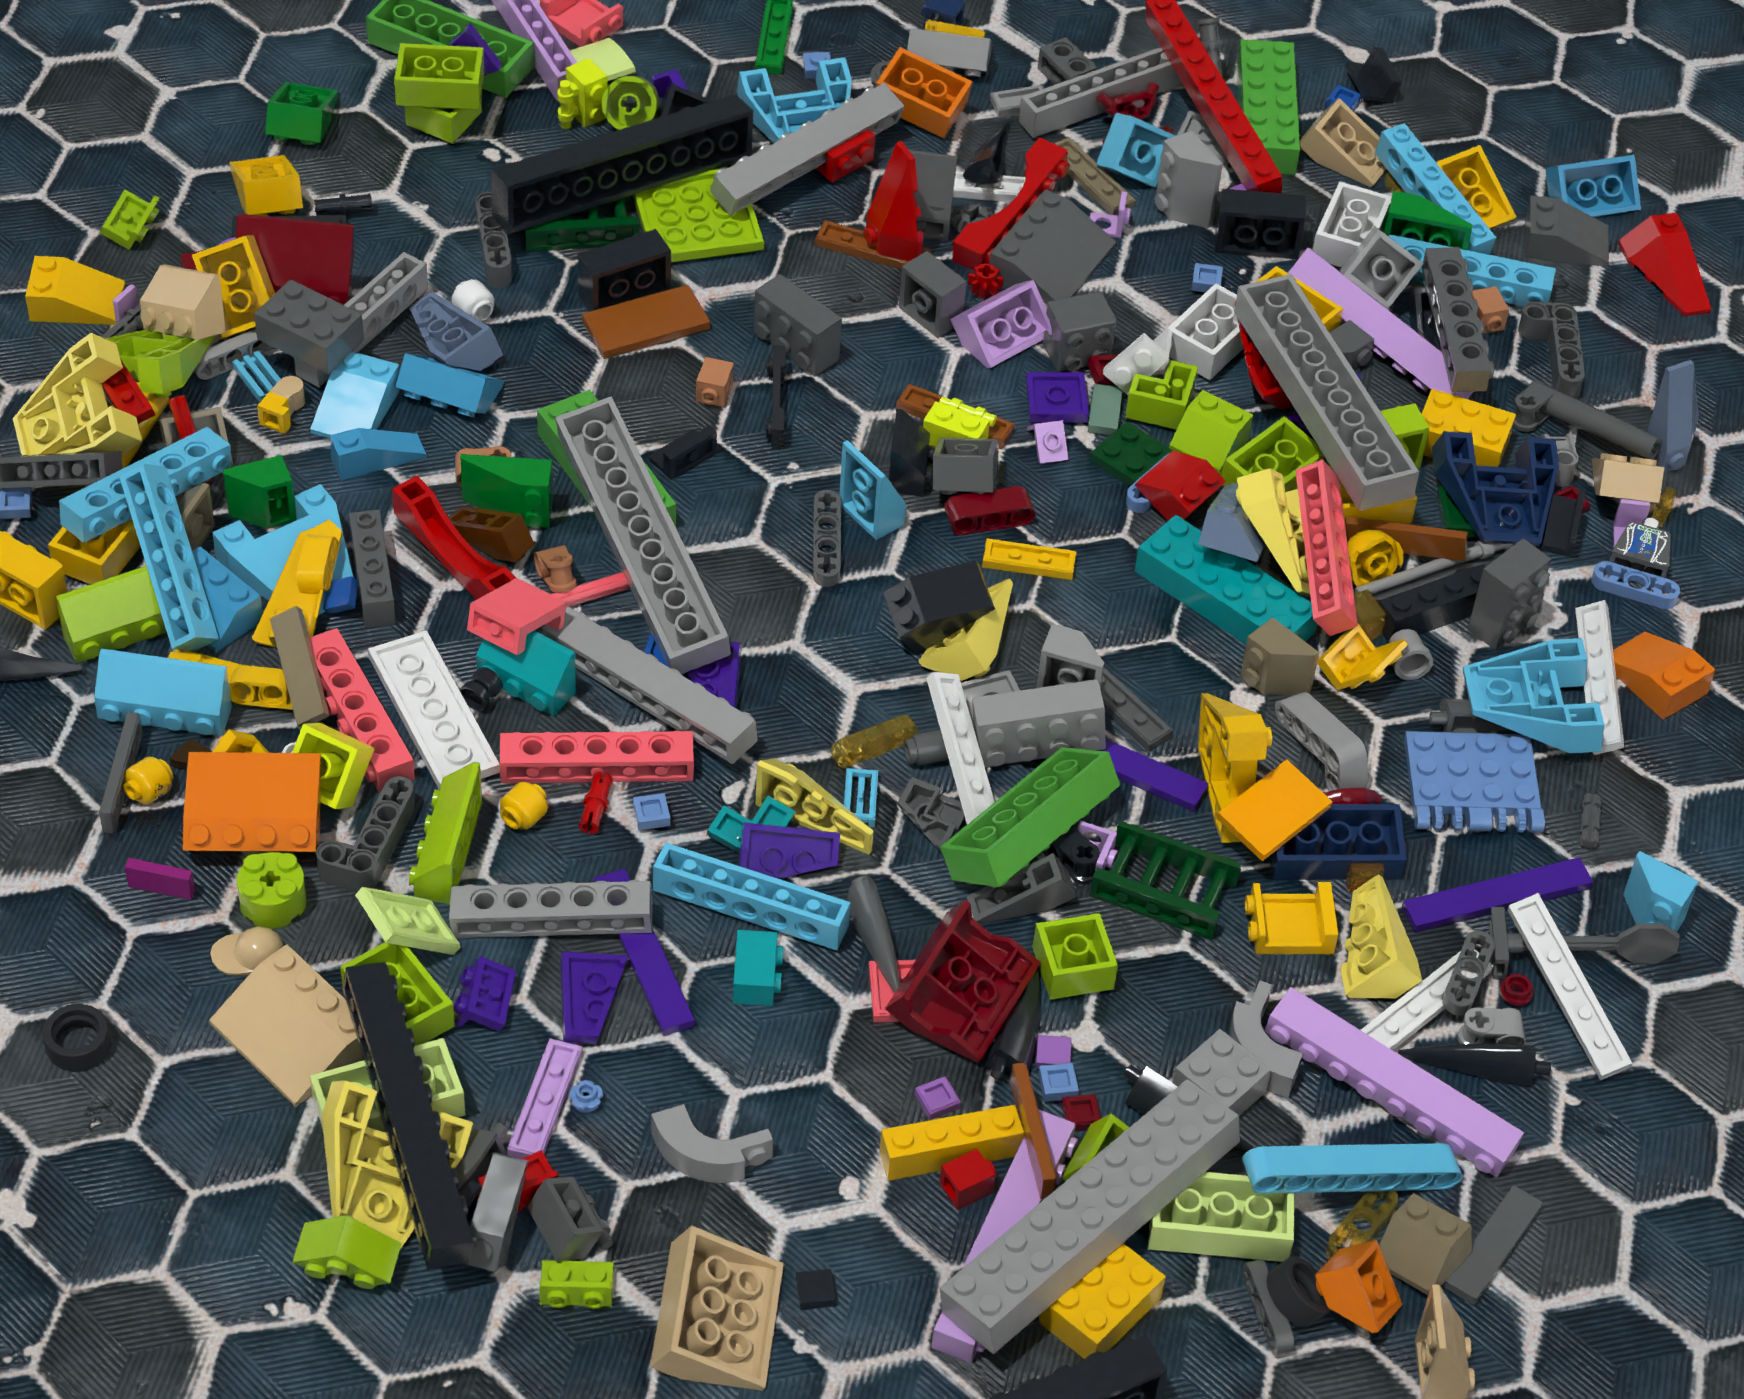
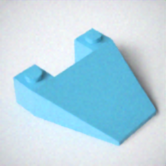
M844 57L818 62L815 80L818 88L817 91L774 96L767 70L764 68L739 72L737 94L753 110V124L775 143L785 133H793L799 130L807 121L813 122L819 119L827 110H835L841 107L850 98L852 79Z
M321 484L294 496L296 521L254 539L240 520L212 532L215 555L218 561L259 595L270 600L299 533L316 527L329 519L342 531L336 502ZM343 534L332 581L350 576L353 577ZM326 591L323 593L318 615L326 612L324 610Z
M1582 638L1549 640L1463 666V675L1472 715L1567 753L1601 752L1605 724L1599 703L1564 705L1560 691L1561 687L1584 686L1587 655Z

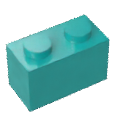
M737 930L733 1004L773 1006L774 993H781L782 973H775L776 965L782 966L783 946L777 945V932Z

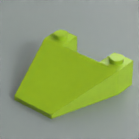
M145 329L105 339L117 344L120 359L133 379L140 383L141 391L153 393L154 397L161 398L171 396V391L184 387L216 335L196 340Z

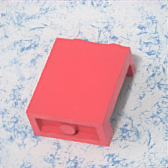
M540 0V7L556 31L580 47L598 42L623 26V6L619 3L609 9L598 0Z
M516 578L470 603L467 630L518 655L525 651L526 636L530 632L545 624L556 630L563 628L567 602Z

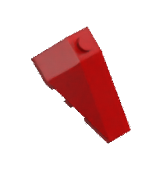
M902 141L897 142L867 213L864 237L866 242L871 244L878 254L910 262L922 254L923 232L921 230L917 231L916 218L921 216L920 207L917 206L913 192L918 191L916 162L914 156Z
M1677 213L1650 216L1619 239L1618 245L1627 262L1633 268L1638 267L1646 274L1645 280L1649 284L1655 283L1664 292L1663 297L1684 317L1711 312V306L1688 233Z
M1237 317L1249 378L1264 401L1280 410L1292 407L1293 405Z

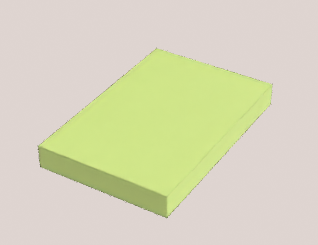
M362 887L355 895L385 943L455 955L461 946L431 900Z

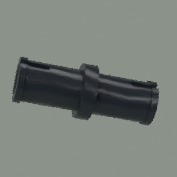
M371 193L347 197L345 194H340L338 198L314 199L316 215L342 214L348 216V213L373 211Z

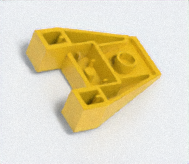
M1202 693L1198 751L1205 782L1209 783L1207 791L1215 826L1222 843L1241 842L1217 819L1219 811L1256 783L1257 761L1266 759L1267 746L1272 745L1271 728L1265 726L1261 714L1211 694Z

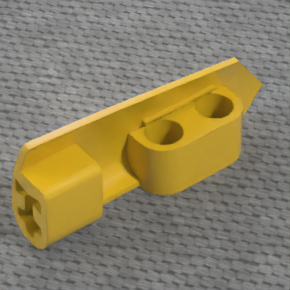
M330 519L316 527L299 533L252 636V640L255 643L277 648L270 618L294 606H298L303 611L309 638L314 636L323 593L330 589L343 534Z
M176 650L175 652H170L168 656L171 659L227 666L231 701L236 704L293 710L282 669L242 665L188 650Z

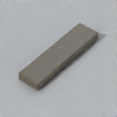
M1070 137L1054 143L1068 150L1067 162L1070 166L1067 174L1110 215H1118L1121 192L1127 191L1104 169L1096 165V162ZM1127 192L1125 207L1132 209L1135 207L1136 200Z
M294 606L270 618L296 723L297 726L302 728L303 724L316 723L330 715L303 611L298 606Z

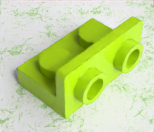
M542 1260L539 1286L540 1305H549L555 1308L565 1307L566 1305L585 1306L591 1309L602 1306L612 1307L614 1262H557L556 1260Z

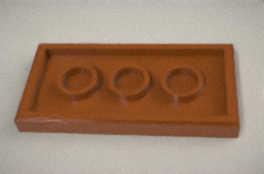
M689 284L582 314V322L603 359L711 329V322Z

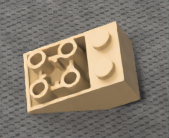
M1601 453L1600 459L1592 458L1595 495L1659 503L1664 467L1656 466L1657 460L1630 457V462H1627V456Z

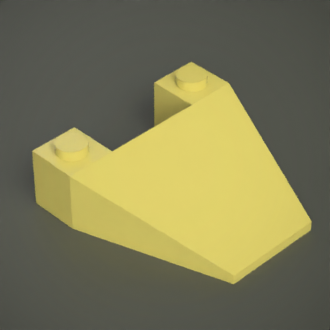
M90 333L66 352L13 418L22 455L121 451L123 456L142 442L136 417L112 406L108 407L101 384L123 368L116 343Z
M1271 468L1238 477L1236 497L1239 504L1297 593L1311 598L1298 489L1285 492L1283 475Z
M345 1080L334 1081L331 1083L322 1112L332 1217L348 1215L402 1243V1248L414 1230V1224L385 1132L367 1127L377 1091ZM438 1112L441 1123L439 1133L441 1139H446L449 1146L450 1156L448 1162L450 1168H456L464 1156L473 1122Z

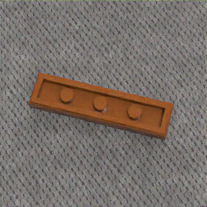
M826 220L815 238V246L902 269V266L909 262L878 254L873 246L866 242L864 231ZM923 248L922 254L926 251L930 253L931 250Z
M908 384L896 402V409H903L906 413L924 420L935 401L939 402L942 396ZM997 417L995 425L993 427L989 426L988 439H999V449H1002L1014 432L1015 424Z
M1347 517V542L1358 532L1380 530L1400 543L1405 554L1465 561L1468 532Z
M1017 1063L1012 1065L1010 1085L1023 1127L1024 1138L1040 1199H1045L1055 1191L1057 1177L1027 1065L1025 1063Z

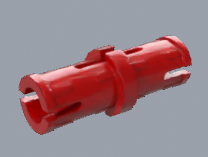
M596 772L592 777L590 791L583 800L584 811L578 825L583 833H587L589 823L592 825L589 834H596L599 831L602 814L607 811L609 805L607 797L613 783V778L608 773H605L602 783L600 782L602 772Z

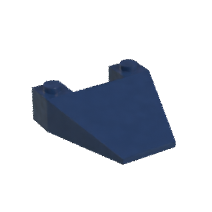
M1444 431L1432 446L1434 474L1481 541L1516 544L1520 540L1525 539L1533 546H1539L1542 542L1559 468L1556 439L1528 437L1515 453L1517 468L1476 465L1472 433Z

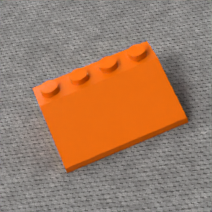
M189 752L183 815V851L316 852L320 845L321 753Z

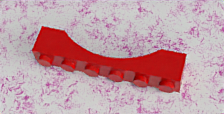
M1039 137L1025 154V182L1017 197L995 215L967 224L953 241L952 261L973 271L974 266L978 267L984 263L989 264L990 253L1045 189L1052 192L1055 183L1060 177L1064 178L1070 166L1067 162L1068 150Z
M418 476L392 488L394 514L476 600L516 579L505 566H498L489 562L467 543L448 518L435 493Z

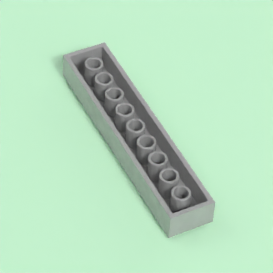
M1292 274L1238 286L1234 311L1358 510L1362 511L1414 498L1419 470Z
M612 396L555 417L558 437L667 666L683 674L731 655L729 636Z
M1186 1079L939 1288L943 1315L991 1353L995 1354L1240 1142L1239 1115Z

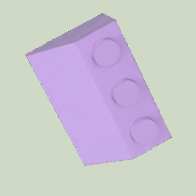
M1034 280L1017 283L950 319L962 346L987 368H991L1043 340L1045 330L1048 331L1049 335H1052L1051 324L1046 314L1047 309Z

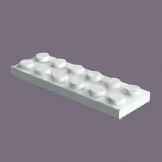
M427 630L368 648V657L439 790L443 777L473 762L480 763L481 779L500 773V764Z

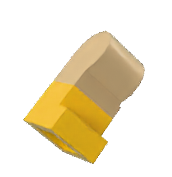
M296 376L283 377L257 405L260 425L283 434L290 429V416L305 404L304 384L300 378Z

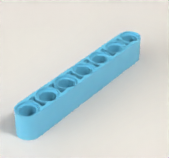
M1444 1143L1261 1146L1249 1150L1242 1157L1253 1191L1260 1194L1443 1190L1457 1185L1463 1178L1451 1146Z

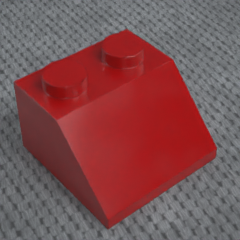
M1172 451L1143 476L1135 486L1167 521L1175 515L1185 520L1209 499L1226 480L1206 459Z

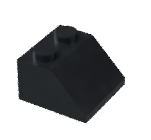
M896 409L889 481L898 494L923 496L925 485H931L932 467H927V463L933 464L935 446L929 445L930 433L903 409Z

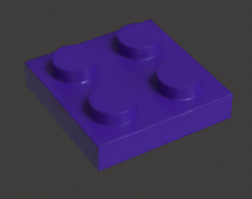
M1026 372L1029 422L1061 420L1063 422H1088L1089 411L1084 372Z

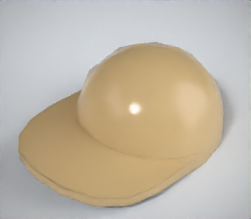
M257 926L219 939L212 946L210 955L213 964L220 972L234 976L249 975L260 962L282 948L283 942L280 936L272 929Z

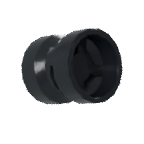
M486 667L479 668L472 676L473 680L467 681L460 688V692L467 705L476 711H483L490 703V698L496 697L503 689L500 677L493 670Z

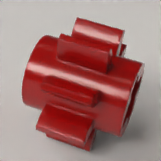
M984 263L978 267L974 266V272L968 274L967 285L971 286L972 294L975 293L979 298L988 299L996 295L998 289H1003L1004 277L1000 276V269H996L991 264Z

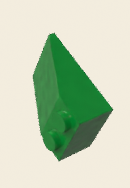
M284 82L268 101L265 134L273 135L274 139L282 141L293 138L300 139L301 143L307 145L320 143L326 136L339 90Z
M1393 190L1384 233L1387 236L1390 234L1449 247H1460V249L1467 250L1473 225L1420 195Z
M461 454L462 500L486 510L521 514L526 526L550 528L553 506L552 460Z

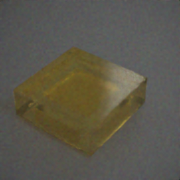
M1668 486L1662 493L1659 503L1656 504L1652 518L1660 523V527L1663 526L1670 514L1677 494L1675 489Z

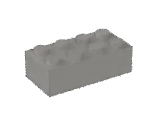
M1098 679L972 698L974 731L985 767L1049 758L1061 747L1086 750L1106 749L1105 706Z

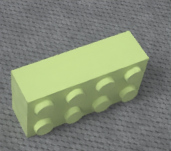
M444 1038L414 1046L415 1056L419 1055L422 1059L423 1082L428 1083L431 1088L432 1110L455 1117L465 1116L464 1091ZM364 1060L310 1075L312 1099L322 1128V1112L332 1082L345 1080L372 1089ZM375 1099L367 1127L385 1132Z
M1204 1172L1149 1220L1148 1249L1283 1262L1290 1257L1294 1241V1193L1260 1194L1253 1191L1248 1176Z

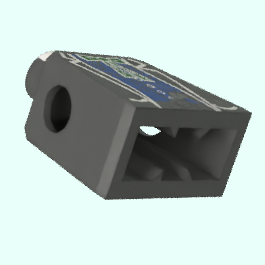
M1646 518L1642 521V524L1629 522L1614 546L1609 562L1665 578L1670 563L1671 534L1668 531L1659 529L1660 523L1654 518Z

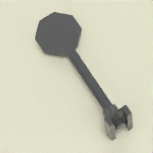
M1491 907V922H1489L1488 928L1489 935L1495 942V948L1491 956L1493 979L1507 978L1510 953H1522L1523 950L1529 949L1520 933H1508L1505 908ZM1639 923L1620 933L1617 937L1562 936L1570 951L1616 950L1618 954L1633 964H1657L1676 954L1680 941L1679 934L1663 923Z

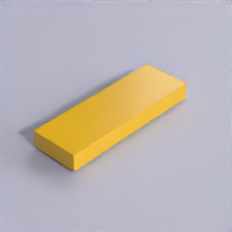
M987 538L982 568L1072 580L1076 551Z

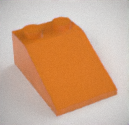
M1648 632L1641 633L1613 650L1616 677L1663 720L1708 694L1716 670L1695 650Z

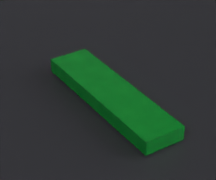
M794 0L766 1L755 70L766 68L768 74L782 75Z

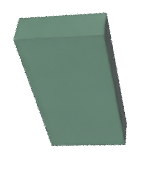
M1094 384L1088 425L1089 433L1111 435L1118 429L1123 392L1119 387Z

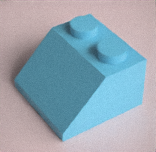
M1116 113L1096 165L1156 188L1164 140L1175 137V135L1133 116Z
M1639 851L1623 893L1636 925L1639 923H1663L1677 932L1685 920L1698 880Z

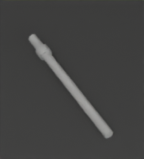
M1479 541L1473 547L1467 549L1465 561L1439 558L1356 587L1353 590L1354 596L1359 600L1475 558L1484 559L1493 556L1495 551L1510 547L1513 544Z

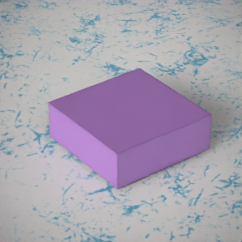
M1038 1035L1035 1069H1039V1066L1070 1063L1072 1037Z
M946 1076L915 1088L914 1095L929 1120L960 1109L961 1102Z

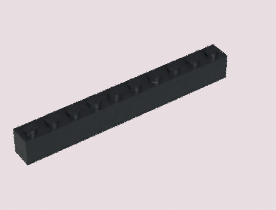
M386 962L346 967L342 987L372 1089L377 1091L375 1099L427 1270L469 1263L472 1248L477 1245L476 1231L473 1226L468 1225L466 1219L468 1215L466 1200L464 1197H459L457 1190L459 1185L458 1174L455 1168H450L448 1162L450 1156L448 1142L446 1139H441L439 1133L441 1129L440 1117L438 1112L433 1111L431 1107L432 1093L430 1085L424 1083L422 1079V1059L419 1055L415 1056L413 1050L415 1045L412 1029H407L405 1024V1005L403 1001L398 1002L397 999L398 986L395 975H390Z

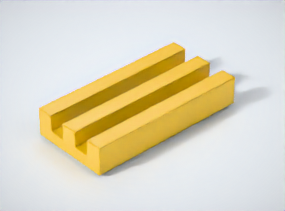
M933 20L926 21L925 30L981 38H984L985 32L980 29Z

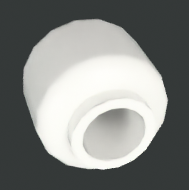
M471 279L460 283L455 288L451 302L479 321H484L492 314L495 299L493 294L480 281Z

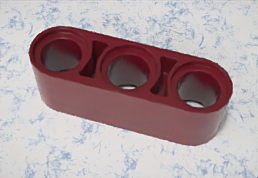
M1021 486L995 489L993 492H985L983 494L968 493L957 495L948 499L944 505L952 532L957 535L1020 527L1032 522L1036 516L1028 491Z

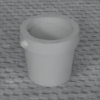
M1404 629L1396 632L1390 638L1389 643L1405 639L1408 643L1401 651L1403 656L1392 664L1396 675L1405 680H1414L1424 676L1433 666V658L1429 649L1425 647L1414 630Z

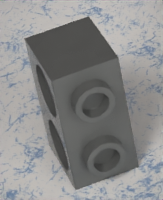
M1066 37L1039 48L1037 69L1054 85L1097 70L1095 64Z

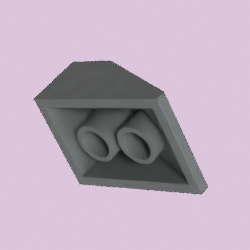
M1530 196L1524 220V258L1608 267V225L1558 198Z

